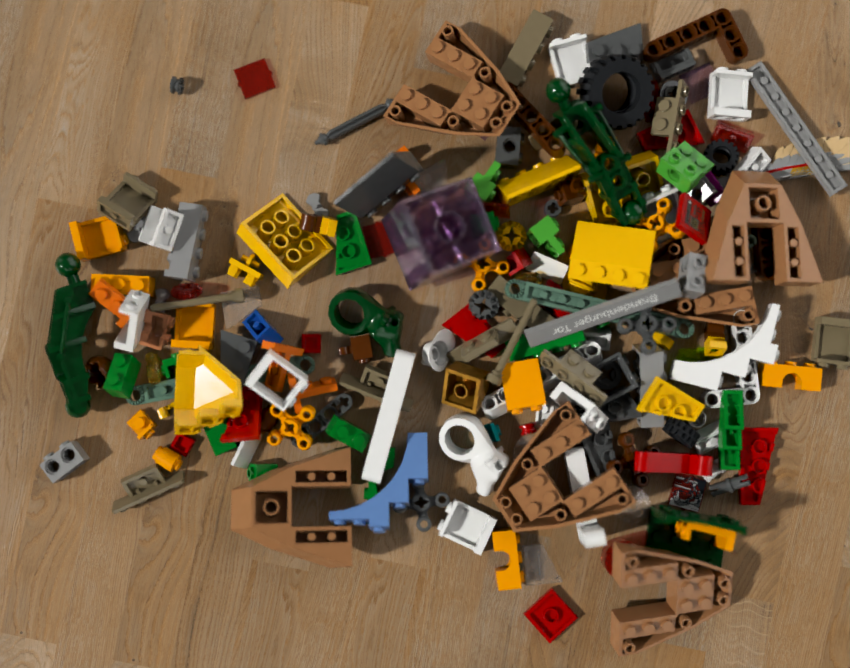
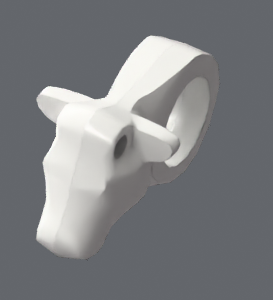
M458 413L451 416L444 422L439 432L441 450L453 460L470 463L476 479L478 494L482 496L490 495L497 480L510 461L508 455L503 452L504 448L502 446L495 448L482 422L469 413ZM460 425L468 428L474 436V446L469 449L456 446L450 437L451 427Z

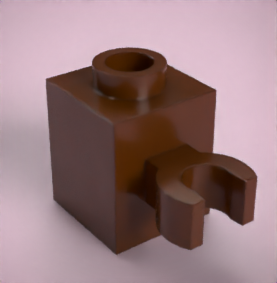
M581 177L561 182L553 190L554 198L558 202L559 207L580 203L587 196Z
M369 334L350 338L351 346L338 348L339 356L353 354L354 361H359V364L370 362V358H374Z

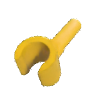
M174 401L158 409L157 413L160 419L170 416L168 410L174 407Z

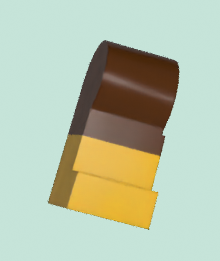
M302 213L299 229L335 237L338 220L317 214Z
M706 322L704 328V356L722 357L727 350L724 324Z

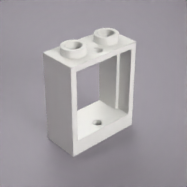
M270 348L247 377L245 385L284 412L287 407L291 408L297 400L295 398L299 392L303 393L309 383H307L308 375ZM273 360L299 378V381L284 399L258 381Z

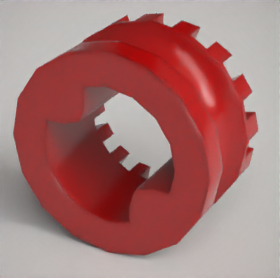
M536 422L520 425L519 428L522 429L521 436L530 434V432H537L538 430L534 427Z

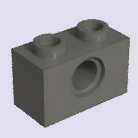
M506 126L500 137H497L495 161L501 164L500 168L517 169L518 164H522L523 153L520 152V145L524 144L525 134H521V127ZM512 144L515 150L509 152L505 149V145Z

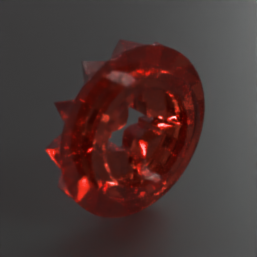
M194 283L178 284V286H174L171 290V296L178 300L197 298L203 293L202 287Z

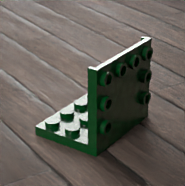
M659 504V507L650 505L644 546L669 550L721 568L724 549L713 546L716 535L692 530L690 540H684L676 537L674 532L676 522L685 521L724 529L729 528L741 535H746L747 527L741 525V521L724 514L714 516L677 510L667 505Z

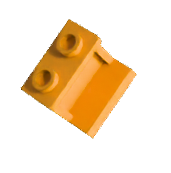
M105 216L84 222H69L76 255L80 261L86 262L128 251L127 245H129L127 235L124 234L123 228Z
M180 298V300L191 299V298ZM216 304L176 309L174 340L171 339V347L198 349L200 345L205 350H213Z
M538 358L507 363L501 378L503 379L502 384L507 413L512 412V415L524 413L523 410L531 409V412L543 410V406H546V399Z
M676 522L674 528L676 537L689 541L692 530L714 534L716 536L713 546L733 552L737 532L698 523Z

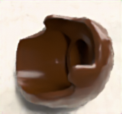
M105 356L91 357L85 365L90 374L89 383L97 384L98 388L102 389L112 360Z

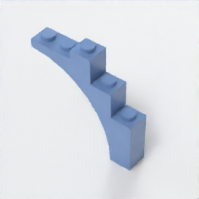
M427 432L408 433L403 461L388 485L373 498L358 506L345 510L330 511L329 520L331 524H334V526H346V523H354L355 526H365L366 523H369L370 531L374 530V533H385L386 530H390V507H393V509H405V506H410L409 483H413L415 486L429 483Z

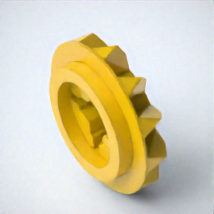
M514 221L504 222L496 233L498 245L506 251H515L521 248L527 238L525 228L520 223ZM511 228L513 234L519 236L513 239L512 244L509 237L503 236L509 234Z

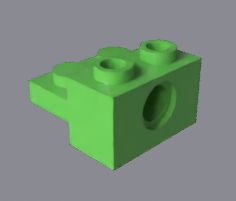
M683 141L677 148L673 147L661 158L656 172L682 193L686 192L688 194L698 185L700 179L713 169L715 164L689 143Z
M494 161L484 176L477 172L467 185L465 195L482 207L486 203L490 205L497 193L495 191V183L501 174V164Z
M547 215L527 231L526 235L536 249L544 245L553 259L558 258L565 252L563 241L559 237H555L560 230L558 228L559 223L554 217L550 218Z

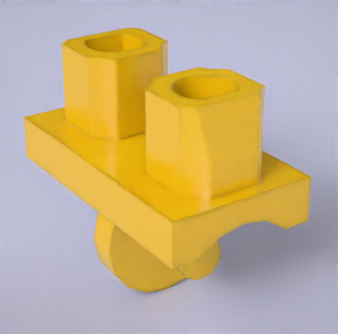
M253 253L249 257L242 255L241 260L246 262L245 265L233 258H230L228 262L231 265L227 274L238 279L242 270L247 272L248 274L243 283L254 287L258 280H262L264 277L263 274L251 268L252 266L256 268L260 266V263L255 261L256 255Z

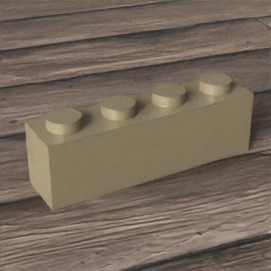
M533 9L500 69L506 82L512 83L516 88L523 86L527 79L524 76L527 70H532L536 62L534 60L536 53L540 55L545 46L542 42L545 37H550L554 29L552 27L553 19Z
M498 275L487 290L497 297L499 307L502 308L500 312L508 318L512 316L517 320L515 324L518 325L528 303L507 297L504 288L508 281ZM511 284L509 287L510 292L518 294L519 290ZM536 305L525 328L528 329L555 318Z

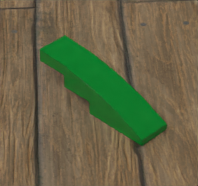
M722 390L718 438L719 470H740L741 430H744L743 390Z

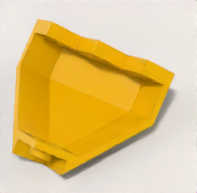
M200 345L197 351L190 349L179 350L176 357L174 434L195 435L201 432V428L206 426L212 428L223 423V419L227 417L236 418L240 416L243 407L241 380Z

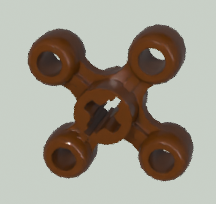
M622 432L617 440L619 445L624 448L625 453L620 460L612 459L608 461L606 470L616 465V470L620 474L623 469L629 468L633 473V485L639 488L646 487L649 483L648 475L644 472L634 471L633 459L635 451H637L634 448L635 437L630 432ZM648 445L643 450L661 452L659 447L655 445Z

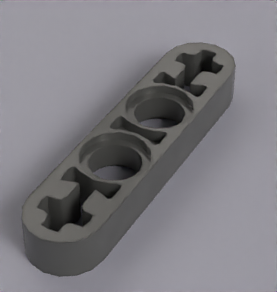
M346 393L338 395L320 410L313 420L301 426L302 431L306 428L307 432L312 435V438H316L327 428L331 421L325 418L324 412L327 409H332L335 415L342 416L351 408L353 404L352 397ZM341 397L348 398V406H341L339 409L342 412L339 414L338 410L334 406H332V404L335 402V405L337 406L341 403ZM317 421L320 424L318 432L310 430L311 422ZM292 436L291 442L298 448L296 439Z

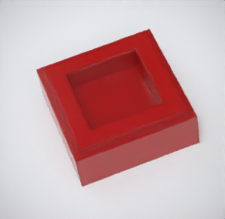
M302 334L303 353H321L322 334Z
M176 435L169 448L187 457L197 440L189 435Z

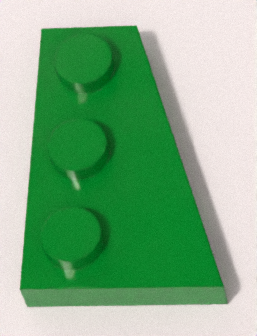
M350 212L336 215L338 220L336 228V276L372 265L358 217Z

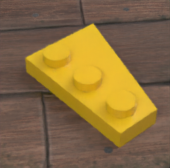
M656 376L636 410L695 422L705 405Z

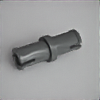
M746 473L732 479L729 477L725 478V481L709 485V489L718 488L717 491L711 492L712 496L715 497L727 492L734 493L736 489L751 486L750 480L741 482L749 478Z

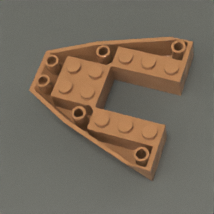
M445 20L425 53L431 63L468 82V85L450 110L404 84L383 116L389 125L444 135L500 137L521 103L498 68L461 28Z
M732 170L716 207L704 255L708 256L705 268L706 284L740 285L750 281L747 228H771L775 286H813L823 283L802 223L782 185L769 172Z
M712 216L710 220L709 233L711 230L714 216ZM686 234L681 239L672 237L658 245V250L652 254L647 287L673 278L678 280L680 258L689 252L704 255L706 244L701 245ZM752 286L705 293L695 300L678 297L655 305L651 309L677 318L738 327L755 328L760 324ZM631 287L632 293L641 290L640 288ZM736 311H738L734 316L735 323H733V315Z
M570 401L549 415L514 460L492 498L514 532L560 528L617 514L636 503V498L614 466L566 497L562 495L545 469V464L591 435L590 430L581 420L580 415Z
M351 447L329 450L284 465L232 489L231 530L271 550L325 567H352V526L292 527V489H349L351 487Z
M613 541L612 576L621 589L667 582L666 601L611 610L610 643L619 657L638 654L691 630L731 606L732 571L669 550Z

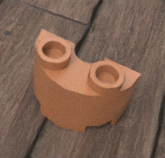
M149 308L146 309L144 317L145 326L141 332L139 344L160 351L165 345L169 346L172 339L170 330L173 328L176 318L162 312H152Z

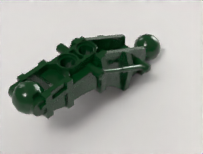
M563 78L552 79L547 84L546 96L550 101L558 103L561 109L552 115L554 118H558L562 124L560 128L552 132L553 137L559 138L589 175L588 182L591 184L596 182L601 191L599 193L601 198L606 200L612 209L610 211L612 216L617 218L624 227L639 224L643 220L644 214L648 212L646 208L647 202L645 198H642L637 188L638 184L633 180L625 164L632 159V156L629 152L624 153L601 112L603 110L602 104L598 103L589 108L584 101L573 100L570 102L568 98L571 91L570 84ZM575 120L578 121V126L576 129L573 126ZM587 131L593 136L603 151L596 159L580 137ZM609 159V165L605 167V161ZM618 176L617 182L613 184V179ZM629 194L632 201L625 202L620 206L618 201Z
M63 253L56 259L55 268L60 275L67 278L69 285L54 291L48 340L44 348L55 377L59 381L66 398V412L71 417L82 418L90 411V399H92L90 393H88V378H90V375L84 367L82 343L87 342L86 336L83 335L96 305L92 297L88 295L90 291L87 281H80L78 276L81 268L79 258L72 253Z

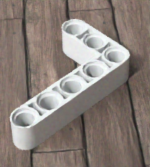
M736 311L733 315V323H735L734 316L738 311ZM728 325L732 351L743 344L738 340V335L742 333L745 337V342L752 335V327ZM750 360L749 362L752 366L747 381L735 376L736 388L705 391L700 395V402L706 408H720L722 390H743V405L758 402L760 399V388L756 361ZM748 390L752 393L750 400H747L745 397V393ZM710 394L714 397V402L711 405L707 402V397Z
M583 446L570 448L563 453L570 493L590 481ZM597 519L576 523L579 541L586 549L607 545L604 529L598 524Z

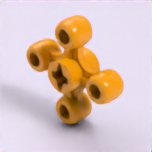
M666 197L657 201L656 214L651 215L649 218L644 217L639 224L631 225L633 228L640 229L643 227L656 231L653 253L658 250L657 241L660 236L666 233L675 239H681L685 236V233L680 230L675 232L678 229L675 227V223L670 224L666 221V215L673 208L672 202Z
M483 236L479 239L478 247L480 252L477 257L470 258L464 253H459L454 258V264L457 268L470 267L474 269L476 276L471 283V288L474 292L485 290V275L487 272L494 271L498 275L505 276L511 269L509 262L505 260L494 262L489 258V251L493 247V240L488 236ZM487 241L489 246H483L482 242ZM463 258L465 263H458V259ZM481 260H484V264H487L483 269H480V265H477ZM500 265H504L506 270L501 271ZM480 282L482 284V287L477 288L475 286V283Z
M272 404L270 406V413L274 417H278L282 425L279 429L270 431L267 436L268 443L272 446H277L283 441L285 436H293L297 440V446L300 450H308L312 446L313 438L309 434H305L301 426L304 422L314 419L316 415L315 408L311 405H305L298 415H290L286 409L284 412L282 410L279 411Z

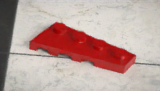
M744 427V430H741L742 450H740V470H738V476L747 473L749 478L741 482L750 480L751 486L738 489L739 505L761 504L766 483L765 478L770 467L769 461L774 450L775 436L778 434L779 428Z

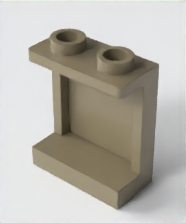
M125 172L123 181L107 197L102 195L97 200V212L130 232L148 213L150 206H154L157 203L158 191L153 186L141 181L137 176Z
M826 316L815 317L810 363H817V367L822 368L836 365V369L849 370L850 319Z

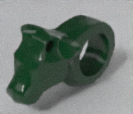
M357 287L345 288L331 299L328 316L331 324L338 332L347 336L369 333L382 347L387 357H395L396 350L401 349L400 339L404 314L400 310H395L396 307L393 305L388 309L383 307L371 295ZM345 299L356 301L364 311L363 321L359 323L346 321L339 311L340 302Z

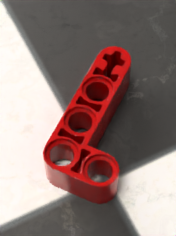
M635 451L634 471L712 476L713 456L694 453Z

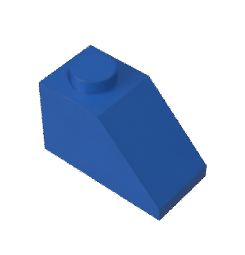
M256 309L242 322L261 345L263 340L281 343L284 340L279 332Z

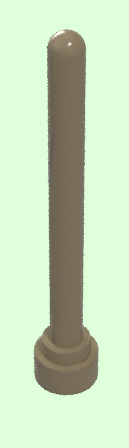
M243 287L235 288V291L227 294L153 304L150 306V310L157 312L233 301L239 304L245 303Z
M533 298L529 301L495 370H492L491 373L489 372L486 380L500 386L503 381L501 379L503 376L502 372L537 305L536 299Z

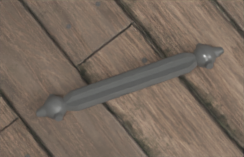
M386 99L385 104H379L329 130L327 134L320 133L315 144L327 145L329 140H334L383 115L393 99Z

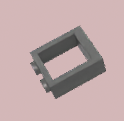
M620 352L594 365L600 370L617 361L630 386L609 396L602 406L639 387L637 384L640 382L635 372L631 373L628 368L630 363L625 354L621 355Z

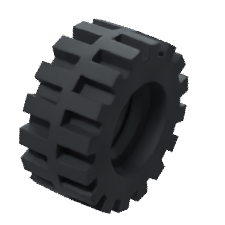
M718 139L717 142L715 140L712 141L703 153L707 159L715 164L711 171L719 177L721 174L723 176H726L727 173L730 174L739 160L737 146L733 147L734 143H727L728 140L726 139L724 142L722 139ZM717 152L725 154L728 157V162H716L713 154Z
M670 417L662 428L674 440L691 449L700 437L699 433L691 426L673 417Z

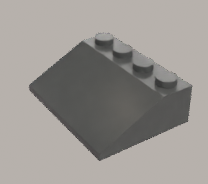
M410 151L391 152L333 201V203L359 218H371L378 213L377 209L381 205L384 207L392 201L391 197L393 195L402 193L406 189L405 185L410 181L413 183L421 177L420 173L424 169Z

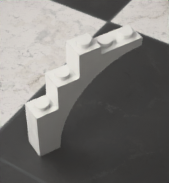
M768 304L755 332L734 351L717 359L704 362L672 360L668 379L717 391L718 387L721 388L723 383L722 373L746 378V374L749 375L752 364L749 363L750 360L769 365L774 364L779 358L780 351L778 350L779 345L772 344L771 341H774L777 330L775 325L781 317L780 305Z

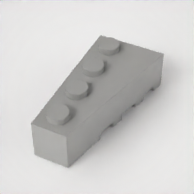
M180 202L178 213L183 214L184 217L173 246V251L168 253L169 269H165L163 276L174 280L196 282V278H199L200 275L199 259L201 260L203 256L201 243L205 240L206 236L204 223L208 221L209 212L204 205Z
M632 344V351H635L637 359L633 360V368H635V373L640 381L637 383L639 387L635 389L636 393H639V396L635 398L637 406L656 376L667 382V374L664 371L667 356L659 346L656 347L653 354L644 355L640 351V344ZM642 412V417L637 418V423L641 428L664 427V421L667 420V416Z

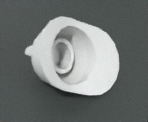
M442 329L436 334L433 341L423 346L421 360L423 365L432 367L437 372L445 369L449 361L446 354L453 350L456 344L453 332L449 329Z

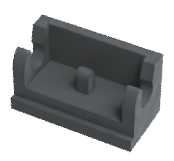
M686 48L664 59L653 62L649 66L657 84L691 70L697 63L690 50Z

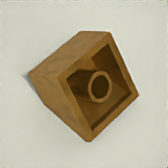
M455 361L446 368L441 403L476 415L488 391L489 381L486 380L489 371Z

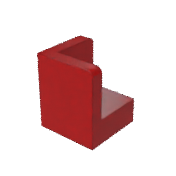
M524 247L513 251L511 255L506 257L513 268L508 273L509 276L533 264Z

